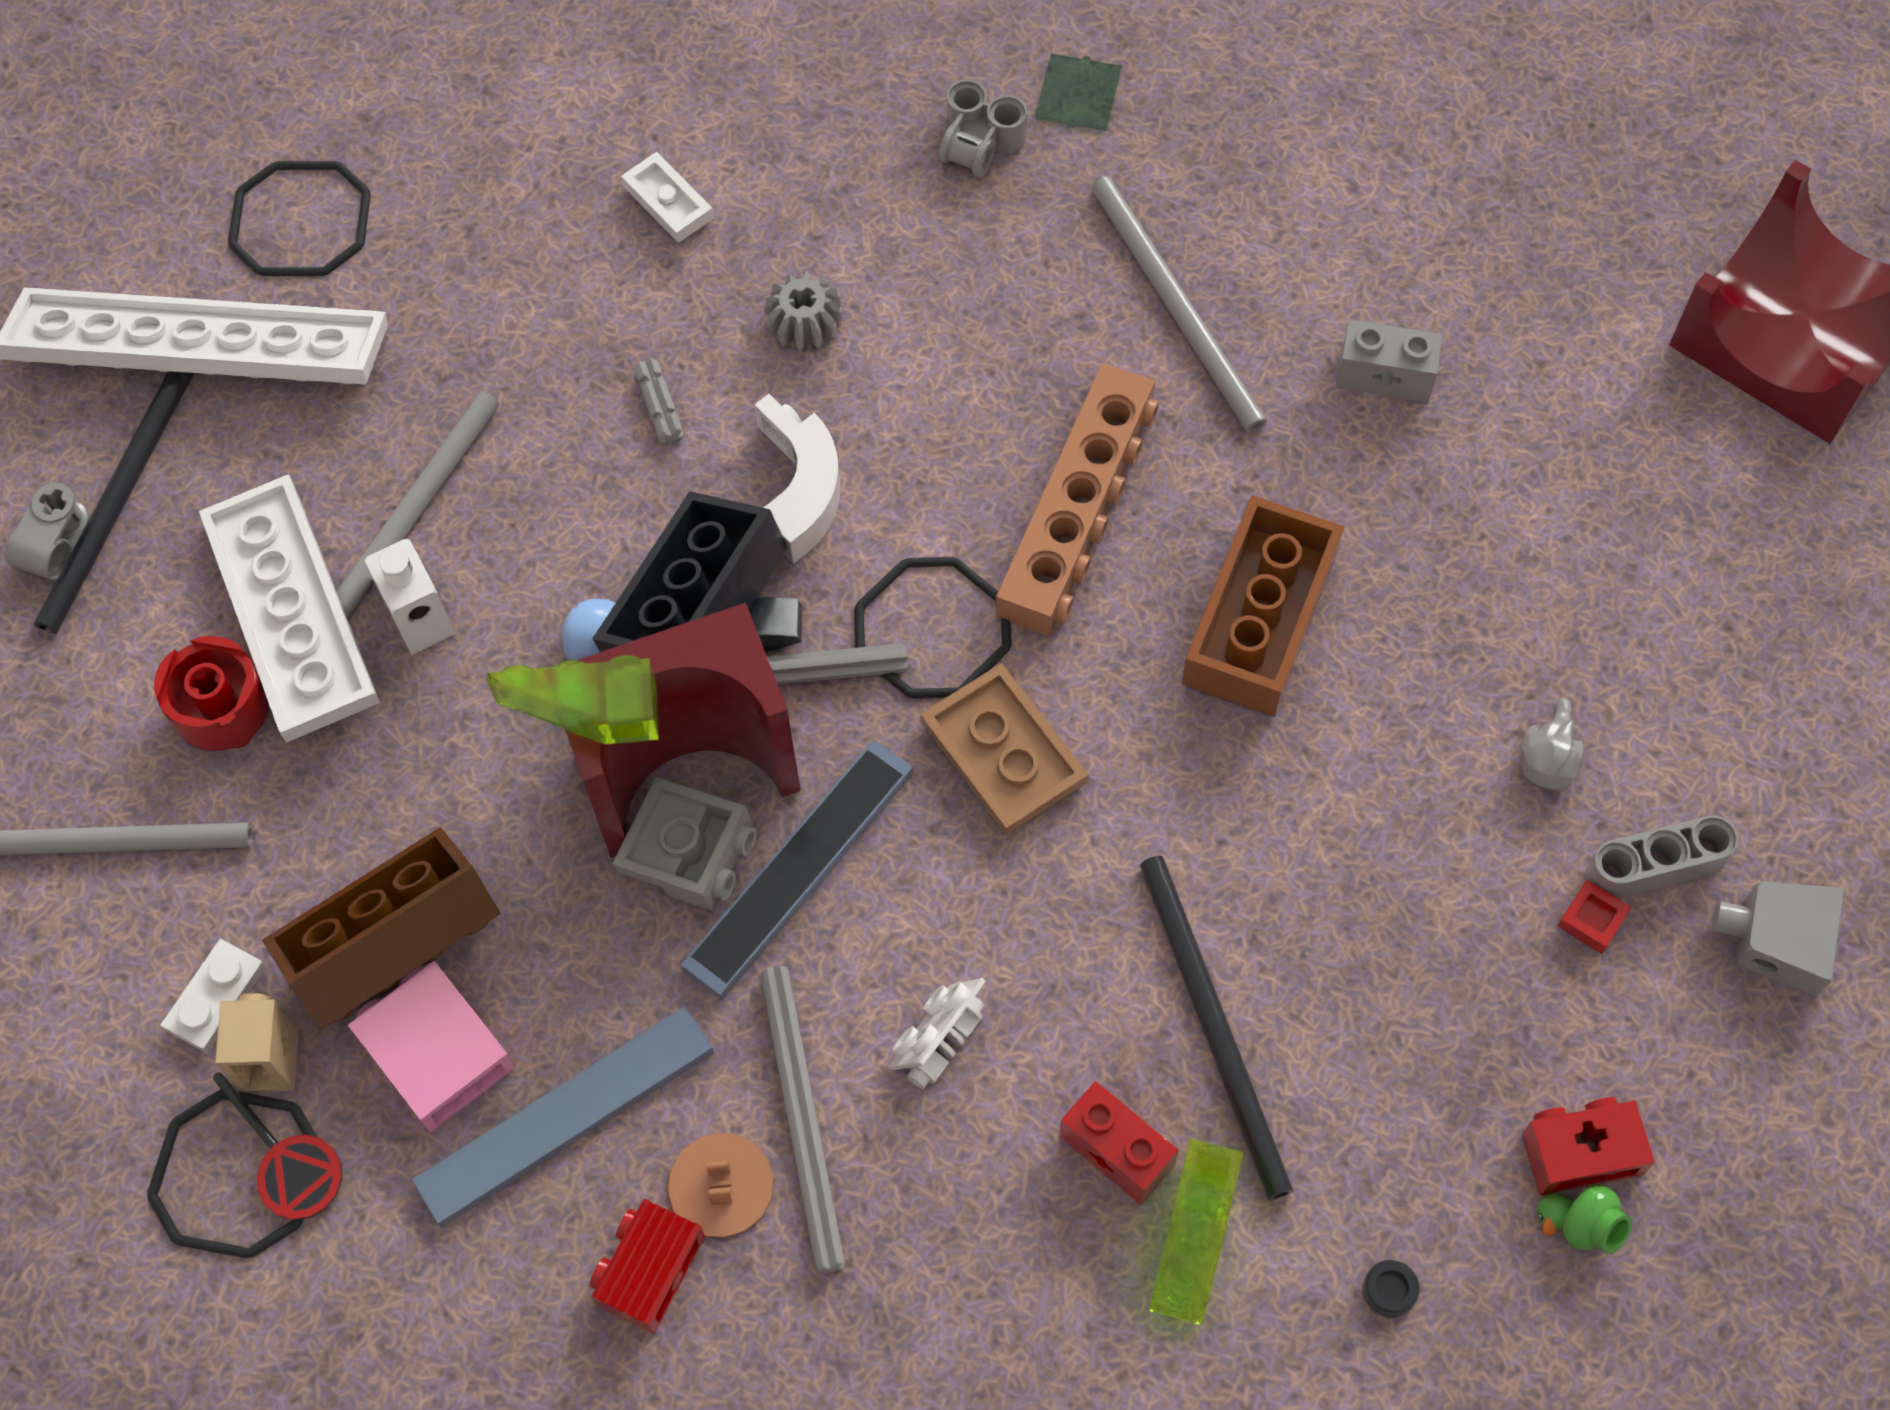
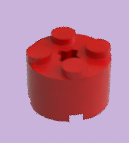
M219 636L198 637L190 640L192 644L179 652L174 649L162 660L157 669L154 679V692L162 712L178 735L191 746L207 751H221L244 747L260 729L269 710V702L257 669L250 657L237 643Z

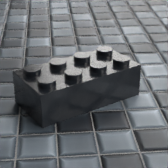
M689 491L592 638L598 650L603 652L746 603L749 610L788 548L771 510Z

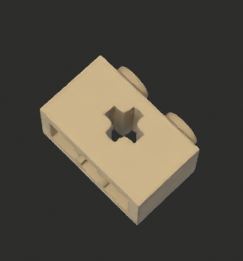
M247 993L240 995L239 999L235 1001H221L215 1064L241 1092L295 1091L299 1030L275 999H271L270 996L265 994Z

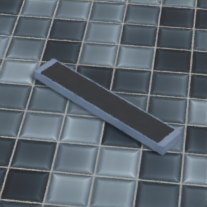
M873 739L682 962V971L720 1000H723L913 775V767Z

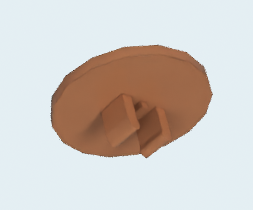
M714 1133L697 1138L680 1152L670 1169L667 1191L674 1213L700 1225L705 1237L728 1238L746 1232L762 1219L772 1201L774 1177L768 1158L755 1143L738 1134Z

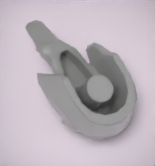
M1566 698L1558 699L1554 719L1539 730L1535 724L1530 726L1526 730L1522 742L1521 766L1524 777L1536 785L1553 790H1563L1568 787L1578 773L1583 756L1582 741L1573 740L1574 728L1573 721L1570 718L1571 702Z

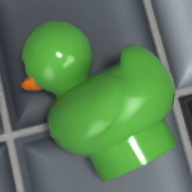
M1588 1185L1574 1203L1565 1195L1550 1193L1545 1195L1537 1206V1215L1543 1225V1234L1551 1236L1562 1230L1564 1238L1569 1245L1581 1251L1599 1248L1606 1254H1612L1622 1247L1631 1232L1632 1219L1622 1212L1618 1195L1612 1189L1603 1185Z

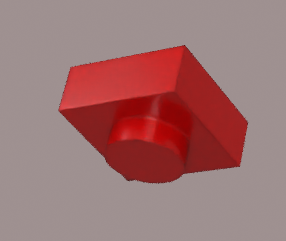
M1586 879L1557 927L1603 954L1632 907Z

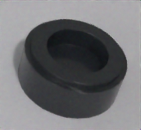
M1385 1260L1377 1263L1369 1270L1363 1282V1296L1367 1305L1372 1311L1383 1317L1397 1318L1405 1315L1412 1309L1419 1297L1420 1287L1415 1273L1406 1264L1396 1260Z

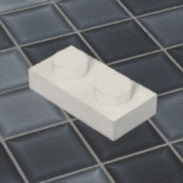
M657 152L621 176L623 187L678 243L714 219L712 207Z
M220 938L160 1026L170 1034L208 1054L217 1041L220 1002L235 1001L239 999L240 995L250 993L267 966L258 958Z

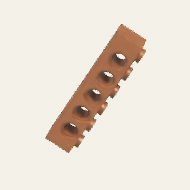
M1105 363L1101 364L996 596V618H1005L1012 624L1048 637L1051 636L1056 622L1065 624L1074 601V597L1069 595L1074 582L1083 583L1090 567L1091 556L1086 555L1092 542L1100 544L1109 521V517L1104 516L1109 503L1117 505L1122 495L1126 478L1121 477V474L1126 464L1134 466L1138 459L1143 439L1138 438L1142 427L1151 428L1159 408V401L1153 399L1155 380ZM1119 421L1123 424L1119 426H1114L1108 424L1107 422ZM1099 458L1105 460L1106 463L1094 464L1089 460ZM1085 497L1090 501L1087 503H1077L1071 499ZM1057 536H1068L1073 541L1060 543L1054 540V538ZM1041 575H1049L1056 580L1051 583H1042L1035 578Z

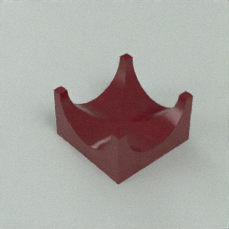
M1795 159L1785 172L1779 186L1756 224L1729 262L1716 277L1705 272L1695 284L1669 346L1831 444L1890 366V264L1881 263L1857 253L1837 239L1826 228L1815 212L1809 196L1808 181L1812 169Z

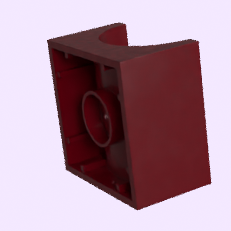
M746 603L545 671L610 858L616 857L626 837V821L629 807L640 785L661 765L679 756L699 751L731 753L743 757L761 768L772 779L782 797L801 791L788 710Z

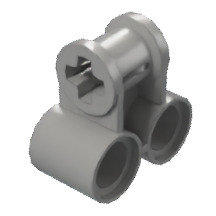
M969 79L957 81L948 89V129L939 148L938 159L940 162L948 164L950 161L972 169L973 175L981 178L987 172L996 151L1004 154L1014 153L1025 145L1027 139V108L1022 100L1015 96L1005 95L999 96L989 103L987 102L985 88L977 81Z

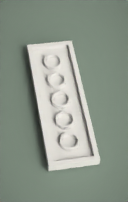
M289 474L199 511L278 730L285 742H290L379 704L380 701Z

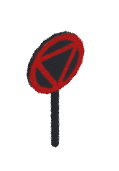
M220 1072L213 1075L214 1082L270 1149L262 1158L257 1172V1191L264 1205L277 1216L290 1220L312 1218L326 1210L337 1197L343 1180L342 1163L335 1150L321 1138L305 1134L287 1137L278 1142L225 1076Z

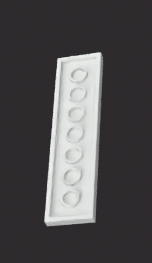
M24 288L0 331V360L366 385L388 324L386 312Z

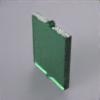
M1051 54L1035 119L1067 124L1068 128L1081 126L1107 131L1122 66L1091 61V58L1088 56L1080 59Z

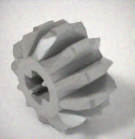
M807 270L802 279H795L788 273L785 278L786 285L773 283L770 290L771 297L766 298L764 303L765 315L768 316L766 319L767 328L771 334H778V340L783 347L795 340L796 347L801 352L805 342L811 341L820 350L823 343L822 336L835 339L837 325L841 324L843 320V308L840 307V293L836 287H829V281H827L825 275L813 281Z

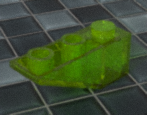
M624 655L615 657L609 662L591 664L569 660L557 664L556 667L532 669L528 666L515 665L503 669L502 672L487 673V682L494 700L502 706L603 744L659 739L656 680L650 658L639 659L635 656Z
M1190 1138L1149 1311L1200 1325L1203 1324L1243 1152Z

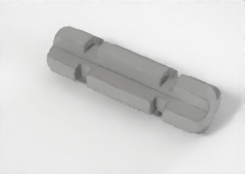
M655 359L638 362L634 370L659 442L666 445L681 440L683 437L682 426L678 415H676V409L665 379H663L659 362Z

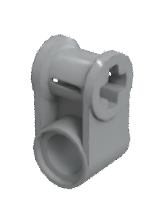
M56 482L46 484L33 495L32 501L22 520L7 541L5 560L9 566L52 581L57 580L90 518L86 508L76 502V496L68 486ZM44 503H46L50 507L51 511H49L46 508ZM72 514L78 519V522L74 520Z

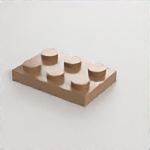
M1000 663L920 714L922 725L1005 835L1013 832L1088 783L1089 774L1003 663Z

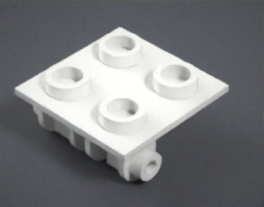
M983 978L966 982L959 981L956 984L949 985L947 988L944 985L940 986L925 1003L923 1010L928 1014L917 1029L911 1026L895 1043L893 1051L897 1056L888 1067L892 1070L909 1068L911 1071L907 1078L921 1089H924L928 1082L934 1084L949 1063L939 1053L949 1059H953L956 1055L955 1051L943 1041L944 1037L956 1046L961 1047L965 1042L963 1037L967 1038L983 1018L981 1010L985 1005L975 995L986 981Z

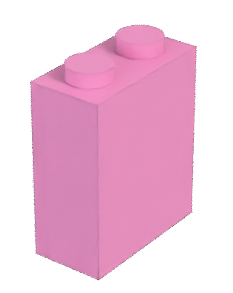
M435 961L426 967H418L405 975L399 982L397 989L383 999L377 998L365 1004L357 1012L356 1019L348 1024L354 1035L429 1133L515 1069L508 1053Z

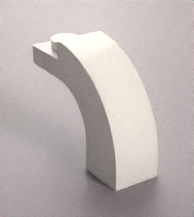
M768 394L755 404L758 428L791 459L797 469L787 489L764 508L771 510L788 547L784 555L794 564L818 544L830 528L836 515L840 499L837 452L828 429L815 413L802 422L791 406L788 404L781 406Z

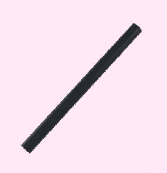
M167 372L34 621V625L37 628L46 630L48 627L51 629V633L57 634L194 373Z
M1163 856L1148 858L1140 864L1141 871L1268 1200H1274L1289 1195L1294 1190Z

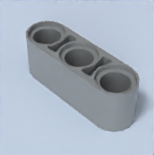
M1715 815L1611 840L1602 844L1596 851L1586 868L1585 881L1587 879L1616 898L1621 899L1710 876L1719 872L1736 850L1739 841L1738 833L1731 822ZM1699 840L1710 841L1716 846L1719 853L1707 851L1702 847ZM1651 852L1662 853L1669 859L1671 865L1659 864L1653 859ZM1602 864H1610L1617 867L1622 873L1623 878H1615L1608 875L1604 871Z

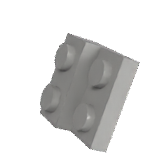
M655 777L612 865L617 873L662 887L669 897L713 911L718 899L725 901L731 895L736 880V874L732 871L739 854L747 856L751 852L755 844L757 831L753 827L754 822L746 806Z

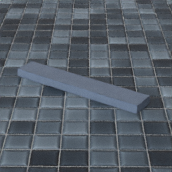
M684 1006L421 1173L412 1181L437 1223L442 1228L714 1053L713 1048Z

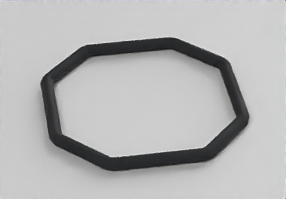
M338 161L272 162L236 190L228 238L229 247L256 274L261 276H324L330 274L359 252L365 244L371 197L370 190L343 163ZM276 170H337L362 193L356 242L323 267H262L237 243L244 194Z
M906 558L901 560L856 603L854 608L855 648L865 647L864 608L908 567L953 566L995 601L998 591L958 558ZM1001 618L1002 645L959 687L912 689L895 673L882 674V676L905 696L910 698L948 697L988 672L1009 652L1012 645L1011 623L1009 620Z
M218 1090L174 1117L169 1123L148 1188V1201L168 1237L176 1245L241 1258H251L299 1229L304 1219L291 1220L247 1248L180 1235L158 1196L179 1127L221 1100H229L222 1090ZM238 1092L247 1104L290 1112L303 1135L317 1137L301 1108L296 1103Z

